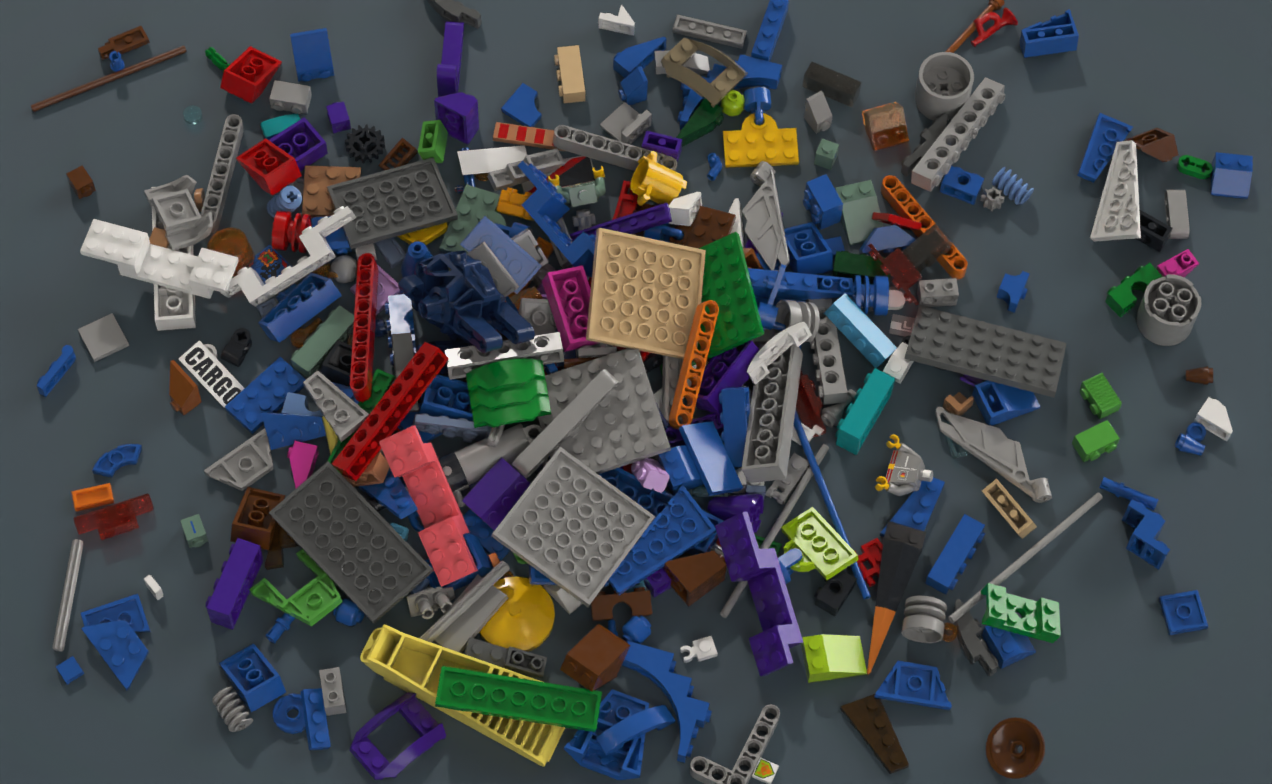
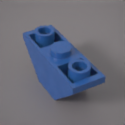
M897 225L873 229L859 249V253L871 256L877 255L876 251L883 250L884 253L894 252L896 247H901L902 250L912 249V245L918 244V242Z

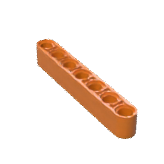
M893 175L884 177L881 186L882 196L900 217L920 222L922 226L927 227H921V230L912 231L952 278L962 279L965 276L968 265L965 257L898 178Z
M713 300L700 303L695 310L669 416V424L673 429H679L682 425H689L692 422L719 312V306ZM705 306H708L710 310L709 314L706 313ZM701 324L705 326V332L701 330ZM697 342H698V343L700 344V346H701L700 351L696 348V343H697ZM692 360L696 363V369L691 365ZM687 379L691 380V387L687 385ZM683 397L687 399L686 406L682 402ZM678 416L682 417V424L678 422Z

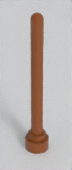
M989 0L988 7L976 19L981 18L986 13L999 10L1005 4L1004 0ZM974 21L945 52L954 53L976 30Z

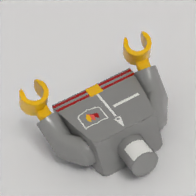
M891 435L889 438L894 440L895 444L888 441L886 445L888 448L896 447V450H893L886 477L879 476L876 479V482L881 484H876L875 489L877 491L885 489L886 492L903 496L912 491H918L922 481L931 482L933 471L925 470L921 457L904 443H899L897 435Z

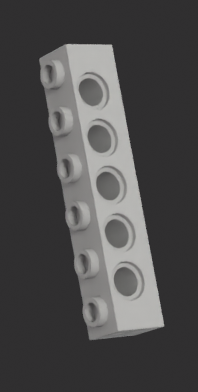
M832 298L808 299V303H814L817 306L819 318H823L819 320L817 334L810 342L811 349L815 351V354H813V364L817 365L818 369L815 370L816 381H820V386H818L819 398L822 397L823 405L846 403L847 387L837 328L824 314L832 305Z
M560 332L536 335L533 340L519 344H513L510 340H504L501 349L487 353L480 352L474 345L445 350V355L449 358L447 361L449 380L464 378L466 373L478 367L503 360L537 359L542 360L543 365L564 362Z

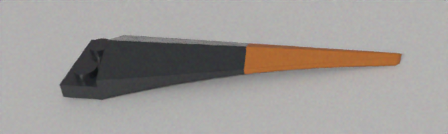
M890 521L887 523L882 543L867 675L871 673L920 556L926 536L925 531Z

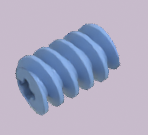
M1003 167L993 178L992 185L998 186L997 189L1002 190L1005 196L1009 195V199L1014 200L1016 205L1025 203L1032 195L1034 188L1027 190L1028 183L1022 186L1023 179L1021 178L1016 181L1018 175L1014 174L1011 177L1012 170L1010 169L1005 172L1006 167Z
M294 186L283 188L267 204V211L270 216L275 218L278 210L292 213L302 203L301 192Z

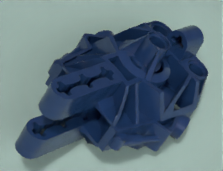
M466 251L441 253L416 263L414 274L403 277L398 284L400 291L411 300L413 308L420 313L419 315L429 323L441 329L440 332L448 334L453 343L465 341L470 346L474 345L480 352L487 353L501 349L503 346V340L497 332L498 330L513 344L527 342L535 337L533 326L505 302L506 298L497 290L489 269L483 266L480 260L469 257Z

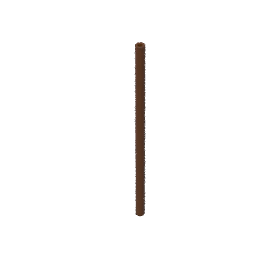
M183 45L30 106L32 111L35 112L187 52L186 48Z

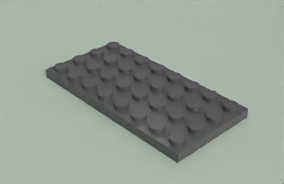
M919 305L904 359L1055 397L1067 343Z
M329 461L269 512L270 516L373 624L433 572L428 563Z

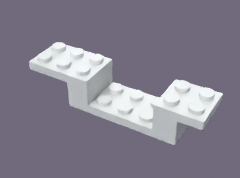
M342 206L334 211L335 214L328 218L326 216L320 219L315 227L312 228L310 226L304 229L299 238L310 256H304L297 261L298 264L294 267H286L278 277L272 276L264 284L254 269L244 267L237 272V276L231 279L227 292H221V294L230 298L242 290L249 303L255 307L264 303L334 259L336 255L325 237L356 218L355 214L348 206L345 208Z
M93 219L80 250L81 255L117 264L120 275L211 299L214 290L223 293L227 292L239 261L238 257L201 248L198 256L175 250L172 251L168 248L150 244L148 233Z

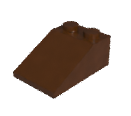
M247 487L232 523L230 541L236 543L237 538L260 545L262 549L269 550L277 524L269 512L285 499V495Z

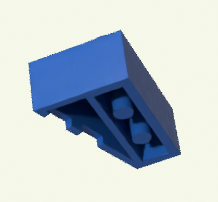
M1070 9L1066 10L1065 14L1058 17L1052 16L1050 20L1044 23L1038 22L1021 30L1019 45L1024 58L1077 50L1079 34Z

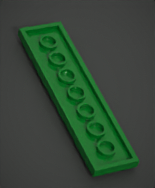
M442 666L435 707L596 732L602 692L595 690L591 692L583 688Z

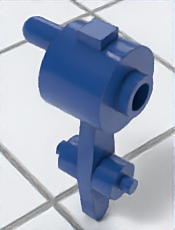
M783 264L780 265L776 278L769 276L768 279L763 281L766 284V288L772 289L767 304L760 302L758 305L763 331L765 329L772 330V328L779 331L786 329L785 324L775 321L779 308L772 306L777 292L784 293L785 290L789 291L790 289L787 286L788 282L782 280L786 265Z

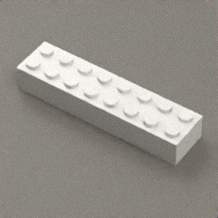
M152 206V231L154 227L164 229L154 206ZM193 245L175 250L194 255ZM154 284V310L157 330L196 328L195 295Z

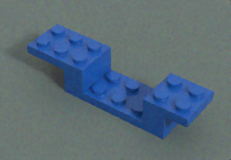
M522 161L518 167L537 188L522 206L574 267L583 265L586 275L590 278L593 272L596 237L593 234L589 236L583 231L571 243L570 237L560 231L562 228L556 223L570 209L566 205V198L562 194H558L557 188L550 181L546 180L547 176L541 170H538L532 163L528 165Z

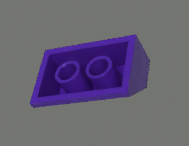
M463 92L435 98L436 120L442 122L449 136L468 145L479 130L478 100L474 96Z
M501 457L461 501L489 527L495 530L531 483Z

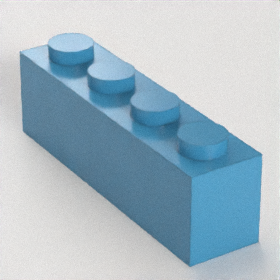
M846 293L824 312L830 321L875 368L881 365L897 349Z

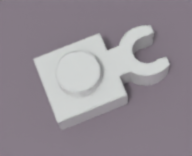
M712 636L692 641L693 647L683 646L680 648L681 653L688 652L690 654L683 658L684 663L692 661L694 657H697L698 662L717 657L718 654Z

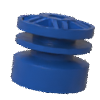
M855 275L851 300L859 308L863 307V312L866 315L868 314L869 307H872L874 316H887L889 304L888 276H875L873 284L869 283L868 276H864V282L861 284V276Z

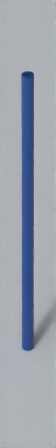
M795 410L794 427L835 530L850 546ZM856 561L850 567L854 577L857 578L856 582L863 599H868L871 595Z

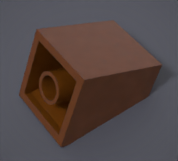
M715 551L670 560L664 565V570L671 579L672 589L688 607L723 582L727 568L725 558L721 554L718 555Z
M597 624L567 653L560 670L592 692L617 677L631 645L602 625Z

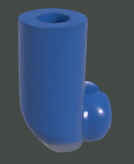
M710 153L707 159L711 170L707 174V178L714 181L723 166L719 156L715 153Z

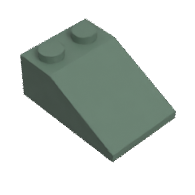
M867 180L835 188L843 202L841 222L849 246L864 243L874 228L883 227L882 222L872 219L873 212L880 213L872 181Z

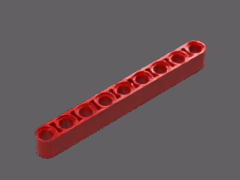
M370 253L362 254L358 258L350 388L355 399L360 402L368 400L372 393L379 270L374 256Z

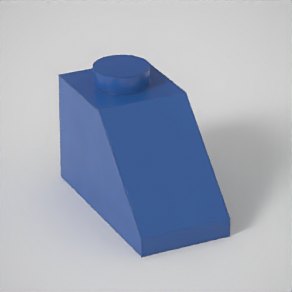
M641 66L637 67L620 82L619 97L621 101L624 100L628 105L647 100L648 80Z

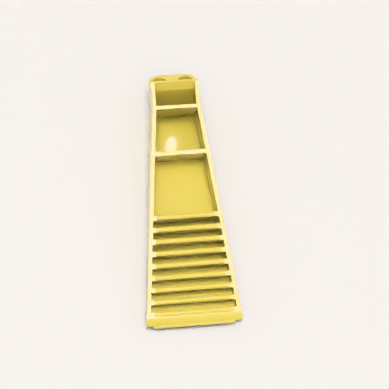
M385 624L382 628H377L371 633L360 655V660L372 671L383 676L384 680L406 692L416 693L415 697L435 707L442 666L539 681L405 634ZM435 707L542 767H545L546 763L550 761L565 727Z

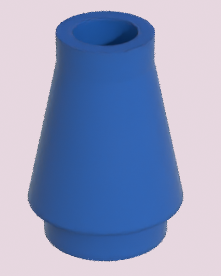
M1180 433L1175 442V448H1178V451L1201 456L1205 449V445L1199 443L1187 433Z

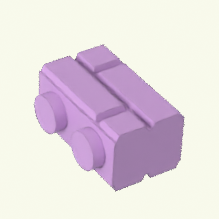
M646 458L632 463L631 471L644 488L653 489L660 493L664 492L670 477L657 460Z

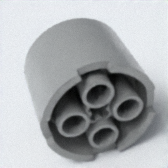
M951 52L935 53L923 61L918 74L915 101L918 110L925 117L933 121L944 113L948 115L947 120H952L971 95L974 72L969 62L960 55Z
M1166 275V277L1150 282L1145 290L1136 316L1137 326L1146 339L1158 345L1172 346L1181 343L1189 336L1201 309V296L1199 297L1191 281L1178 275Z

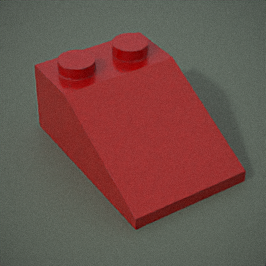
M250 46L224 70L220 88L244 101L253 103L271 81L281 66L282 61Z
M266 138L236 157L239 164L270 195L278 193L281 189L302 176L295 158Z

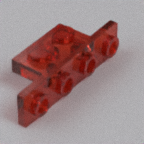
M869 244L868 246L871 249L869 254L875 261L879 259L882 263L880 268L886 275L891 274L894 278L892 283L898 290L900 288L903 289L905 292L903 296L908 303L911 304L913 302L917 306L919 304L908 289L922 279L919 272L899 248L884 259L876 248Z
M801 371L796 410L802 424L810 429L818 425L824 429L821 435L826 434V428L820 416V411L823 407L822 401L819 396L816 397L814 392L816 388L813 380H809L808 375H803Z
M147 493L74 517L73 520L78 534L98 529L101 540L139 528L136 516L152 511L154 507L150 495Z

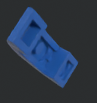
M666 705L652 707L613 725L596 737V741L604 754L608 755L623 748L624 743L655 728L659 731L675 723L676 720Z

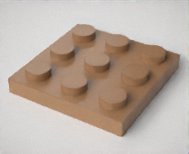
M305 166L302 218L304 214L311 215V218L334 215L335 209L327 192V186L360 178L361 167Z

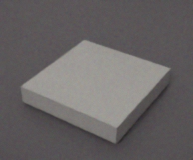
M113 313L78 329L94 362L129 346Z

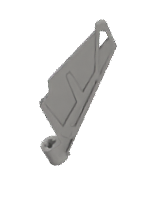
M761 161L750 174L753 183L761 187L744 207L742 215L747 221L745 234L769 269L777 271L775 270L777 259L780 264L786 265V267L790 259L774 177L776 171L769 163Z
M943 407L936 408L935 413L940 432L1025 492L1033 501L1042 503L1052 498L1047 478L1029 480L1020 442L1008 439L1000 428L948 413ZM941 414L944 415L949 424L941 422Z

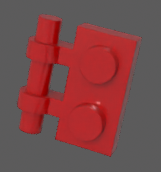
M878 537L860 547L863 554L858 556L859 560L857 561L864 581H866L869 587L876 583L872 578L873 576L877 575L879 578L882 543ZM868 561L872 568L867 570L863 562Z

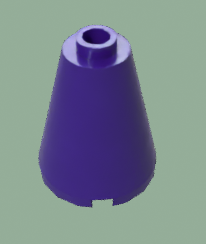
M759 494L715 496L709 501L708 511H710V514L723 521L741 512H748L754 533L758 531L762 521L758 519L764 510L763 496Z

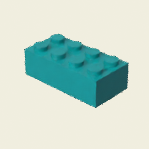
M876 368L872 374H867L863 382V389H858L854 404L850 403L846 410L847 415L845 419L842 418L838 423V430L835 435L837 437V446L857 455L892 395L895 382L894 377Z

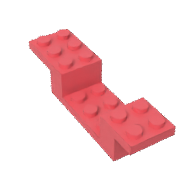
M416 425L379 441L394 478L403 477L409 494L418 508L417 512L425 528L418 532L441 587L478 571L463 537L464 534L470 532L431 442H422Z

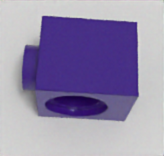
M344 101L334 102L326 106L333 134L351 129Z
M662 567L645 578L644 584L650 590L653 598L670 589L671 579Z

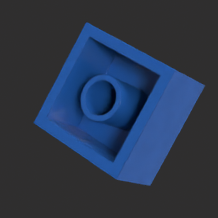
M827 174L806 182L803 204L806 210L809 209L811 212L813 223L817 224L820 230L841 221L843 202Z

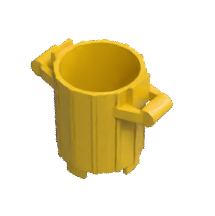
M655 151L638 160L639 165L635 169L630 183V189L638 195L637 203L640 206L644 205L649 199L658 204L668 203L670 205L672 200L678 197L681 188L686 189L687 181L683 180V176L680 173L657 163V153Z

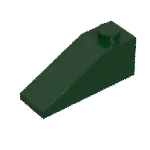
M704 98L676 137L682 139V147L712 132L717 125L720 126L724 120L723 108L717 104L712 107V103Z

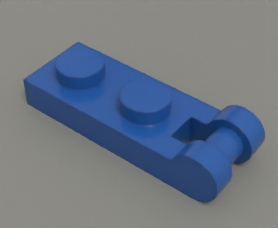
M65 345L62 348L61 356L57 361L52 362L48 372L39 378L36 386L39 394L47 397L75 362L76 356L72 346Z

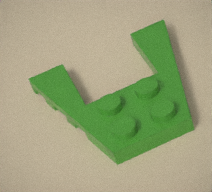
M301 549L296 553L298 559L317 576L288 599L266 578H263L249 590L253 596L312 627L343 601L333 581Z

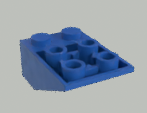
M985 381L975 385L972 394L986 424L991 426L1041 408L1033 392L992 381Z

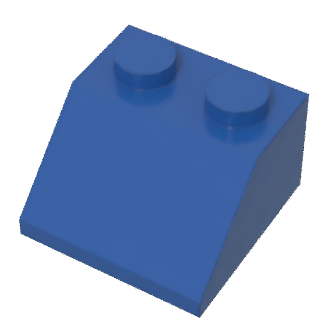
M1216 152L1212 161L1211 195L1248 199L1253 170V156Z
M991 626L984 627L982 637L991 653L996 657L1000 669L1036 653L1028 636Z

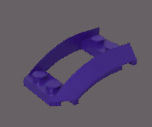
M407 692L389 704L355 734L350 752L374 780H383L385 777L396 778L412 761L433 747L436 742L446 738L443 724H438L415 698L416 693ZM399 711L420 735V738L389 763L367 736Z

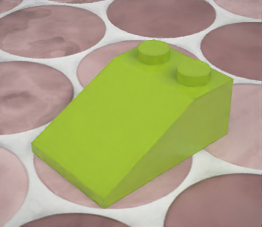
M822 634L802 638L801 648L808 683L867 675L860 636Z

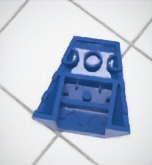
M612 689L600 703L596 732L578 730L574 734L573 739L565 745L564 750L580 766L617 780L640 778L645 734L624 743L623 748L608 755L604 754L596 741V737L618 722L649 709V703Z

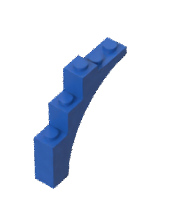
M740 54L738 61L735 60L748 74L733 89L757 86L777 89L782 65ZM714 64L713 69L708 71L707 78H702L711 83L727 67ZM684 83L681 84L684 98L682 106L684 110L679 112L677 122H680V130L683 129L705 98H702Z
M628 641L627 643L631 646L622 666L637 671L650 679L661 689L671 703L680 730L677 761L685 763L686 758L691 757L693 745H690L692 738L696 739L699 727L704 728L705 721H710L712 711L709 710L710 703L690 698L694 690V686L691 685L692 678L674 673L677 662L674 661V653Z

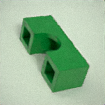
M1148 263L1146 266L1141 265L1136 269L1135 274L1131 277L1129 275L1126 276L1117 287L1113 286L1108 290L1105 302L1119 317L1133 309L1136 304L1137 298L1131 291L1140 290L1145 293L1151 281L1163 277L1151 263Z

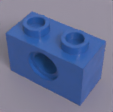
M951 166L941 183L940 192L974 205L981 191L984 178L978 174L966 172L960 167Z

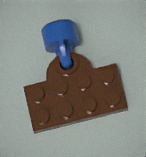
M700 206L695 221L691 226L677 225L675 228H670V224L666 223L644 230V237L699 249L729 235L735 223L736 215Z

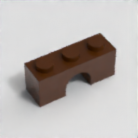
M645 587L633 588L634 592L626 593L625 591L621 595H618L615 590L614 594L606 595V592H599L591 603L592 621L613 619V606L620 602L629 605L632 616L652 615L650 590L645 591Z

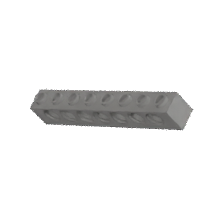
M986 77L914 167L911 177L912 184L929 192L940 184L943 175L948 174L953 162L956 163L958 161L960 153L967 149L972 138L975 139L978 130L985 126L988 117L995 113L998 104L1003 103L1005 99V85Z

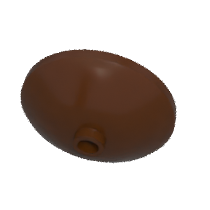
M1008 718L999 722L991 730L986 742V755L991 767L998 774L1011 779L1024 778L1034 773L1041 765L1045 754V741L1041 731L1035 724L1023 718ZM1019 746L1023 748L1021 753H1018Z

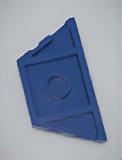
M125 619L82 627L81 629L124 688L128 690L149 653L148 649Z
M904 661L896 662L874 695V698L945 710L952 708V704L948 701L945 693V686L940 680L937 667Z

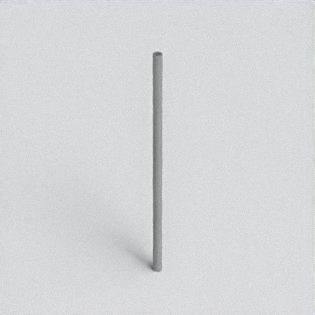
M825 444L821 446L815 456L818 466L829 450V447ZM810 466L759 549H768L813 476ZM739 581L720 612L722 617L727 618L748 581Z
M1096 493L990 583L1000 585L1103 499V496L1100 493ZM980 590L948 617L950 622L954 623L986 595H982Z

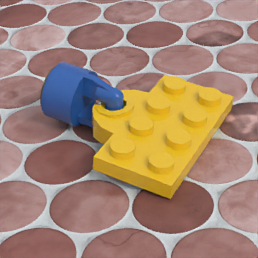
M760 86L745 90L743 93L745 98L744 109L747 112H751V115L744 120L741 130L723 131L725 168L757 167L761 161H765L771 166L798 165L796 128L778 129L775 120L765 113V111L772 107L770 90Z

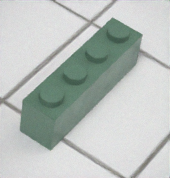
M340 305L336 310L333 309L329 313L328 319L324 323H320L316 328V332L305 340L302 348L293 353L291 357L292 367L306 378H309L317 370L319 371L336 342L339 340L344 343L353 333L354 315Z

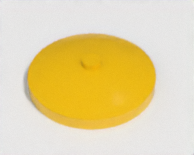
M506 577L498 580L493 586L506 594L508 599L481 629L479 634L487 643L507 649L514 647L527 652L532 651L549 637L553 629L555 620L553 601L541 585H530L528 578Z

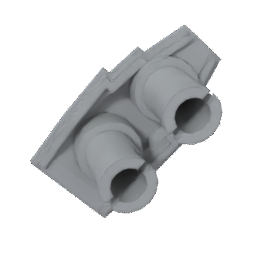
M430 587L407 596L411 617L422 615L424 619H430L433 617L434 611H438V608H441L443 613L448 612L453 607L450 601L455 598L453 587Z

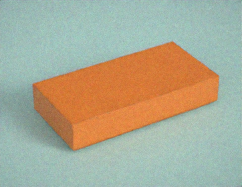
M110 483L71 491L75 511L114 503Z

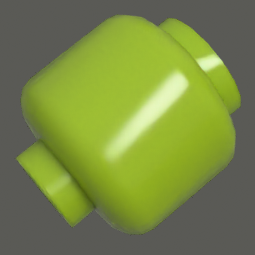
M732 89L721 100L723 112L728 116H738L744 110V95L739 90Z

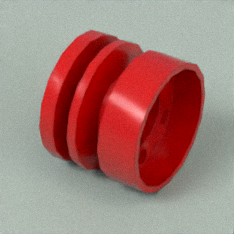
M278 210L273 222L272 249L286 251L289 243H291L292 252H296L299 247L300 253H306L307 249L299 236L302 235L301 232L304 229L312 227L311 215L304 214L302 218L301 214L297 213L294 221H292L291 212Z

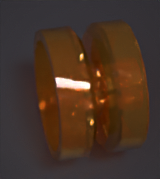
M222 229L216 232L208 242L207 249L238 257L239 261L233 276H237V272L244 267L248 269L254 262V251L245 233L240 229Z

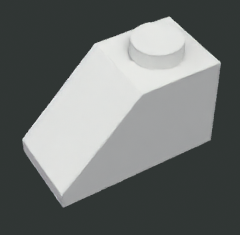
M701 192L674 198L669 205L672 222H669V224L691 226L700 206H702Z
M904 342L895 350L883 370L884 373L894 377L895 382L899 384L902 383L914 362L904 359L908 347Z
M1208 397L1198 412L1194 423L1202 424L1206 430L1227 442L1233 430L1226 407L1220 401Z

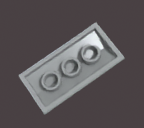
M521 298L519 314L533 326L535 336L555 333V328L557 327L548 299Z

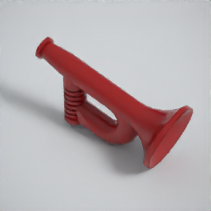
M1004 8L1002 18L997 13L989 12L981 18L973 20L978 37L972 40L971 44L976 47V45L1006 25L1017 26L1018 21L1015 15L1008 8ZM991 19L994 20V25L984 31L982 25Z

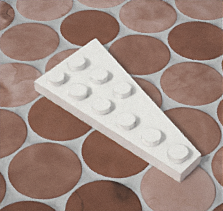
M1133 140L1116 143L1090 236L1094 242L1141 238L1136 143Z

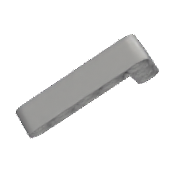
M772 704L763 708L732 770L709 759L697 756L690 763V775L704 784H732L734 782L748 784L760 757H762L778 725L780 717L779 708ZM772 713L775 715V718L768 719L765 715ZM762 730L765 731L767 735L762 737L759 736L757 732ZM756 748L758 753L752 754L748 749ZM702 765L704 770L696 771L694 766ZM741 765H747L750 769L748 771H742L739 767ZM714 774H720L723 778L720 780H715L712 776Z

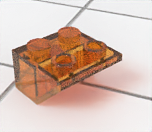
M897 102L862 111L865 130L874 151L909 142L903 106Z

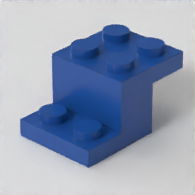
M1132 499L1122 518V521L1135 529L1126 549L1159 570L1170 551L1165 543L1156 540L1166 520L1160 514L1148 510L1143 503Z

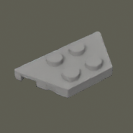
M265 428L205 469V475L243 491L272 471L274 467Z

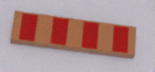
M500 122L495 124L493 141L552 150L557 149L553 145L554 130Z

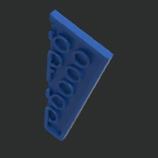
M683 484L609 578L608 582L618 595H621L664 567L667 561L675 560L717 532L714 525Z

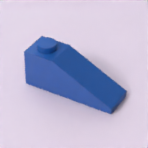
M661 37L626 48L615 55L613 69L624 78L637 67L641 66L644 69L654 60V51H664L666 49L667 39Z

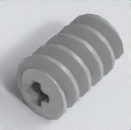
M227 687L214 696L212 703L216 706L217 711L220 712V716L224 719L225 724L228 725L229 731H241L252 724L253 719H246L249 716V712L242 713L245 706H238L242 702L241 699H235L237 693H230L233 687Z

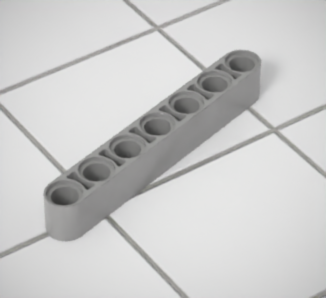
M236 114L229 115L225 120L201 211V217L208 212H212L213 228L211 233L216 232L220 225L244 132L242 119Z
M559 125L554 130L553 145L556 148L633 171L639 165L638 160L652 152L651 150L565 125ZM656 152L657 163L676 171L677 161L675 158Z
M603 369L513 461L512 465L525 478H528L617 387L619 381L606 369Z

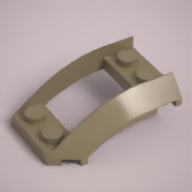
M683 38L661 60L662 66L666 70L667 78L671 77L684 83L702 98L705 97L711 102L712 107L718 104L748 74L734 60L718 49L687 38ZM698 50L712 56L727 67L711 83L692 70L682 66Z

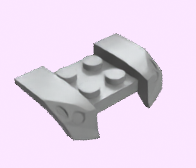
M188 175L182 176L168 184L144 190L150 206H154L166 231L165 237L172 251L200 242L210 235L213 228L212 212H208L201 217L190 195L193 193L197 182Z

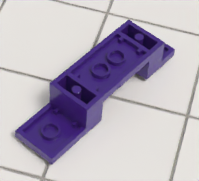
M741 512L715 525L731 581H748L763 631L749 638L759 675L766 676L793 664L789 649L803 643V639L775 548H758L748 512Z

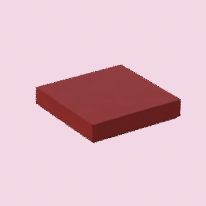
M873 212V220L889 225H897L903 229L921 230L922 223L893 214Z

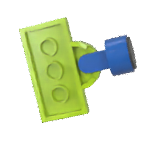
M813 507L781 527L783 534L790 540L783 548L784 554L778 558L786 584L791 581L790 575L794 571L808 572L816 568L826 580H829L859 560L857 553Z

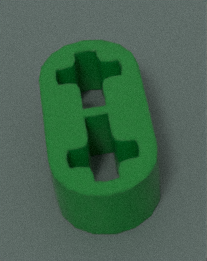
M1189 155L1181 156L1177 163V169L1181 173L1203 180L1210 177L1213 169L1208 161ZM1184 162L1188 163L1187 167L1184 166Z

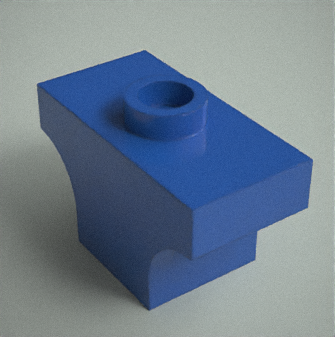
M1022 271L1017 276L1005 273L997 298L1007 303L1008 311L1015 313L1020 299L1024 300L1028 290L1025 286L1030 273Z

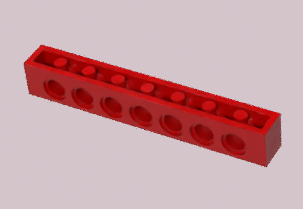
M426 342L423 343L334 460L332 465L343 476L354 481L359 479L380 451L379 441L393 434L449 360L438 347Z

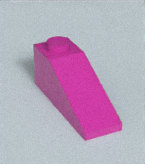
M295 441L293 447L289 448L288 458L291 463L295 488H298L313 475L319 455L316 445Z

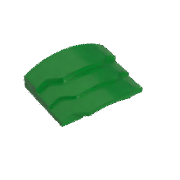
M503 360L478 367L466 373L474 428L483 426L495 428L510 423L533 421L536 417L551 415L542 360Z

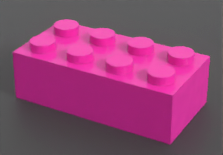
M583 265L548 272L543 278L542 283L557 330L560 332L564 352L578 349L585 345L600 344L599 342L586 340L591 289Z

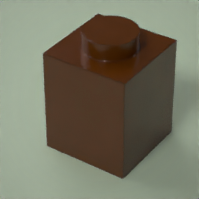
M83 165L66 174L69 184L79 199L88 197L96 191L93 180Z

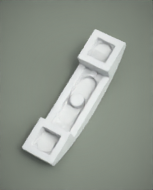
M805 322L797 323L781 331L770 339L754 356L747 373L755 385L770 373L767 367L793 344L799 347L812 335Z

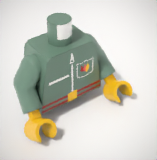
M603 166L598 171L595 170V167L592 168L594 181L564 187L559 186L558 175H555V179H551L548 176V182L550 181L557 188L558 194L560 193L566 198V205L569 207L598 202L599 197L603 196L606 192Z

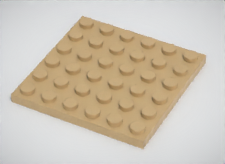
M598 228L596 230L586 340L684 359L695 310L702 299L706 250Z

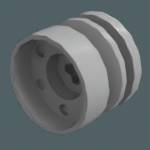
M780 300L775 307L779 308L776 322L785 324L786 328L800 322H805L812 334L805 342H811L815 338L820 318L818 308L814 303ZM772 328L774 336L781 332Z
M912 596L907 598L905 601L902 635L909 640L921 643L941 641L944 635L945 625L943 621L946 618V603L929 596Z

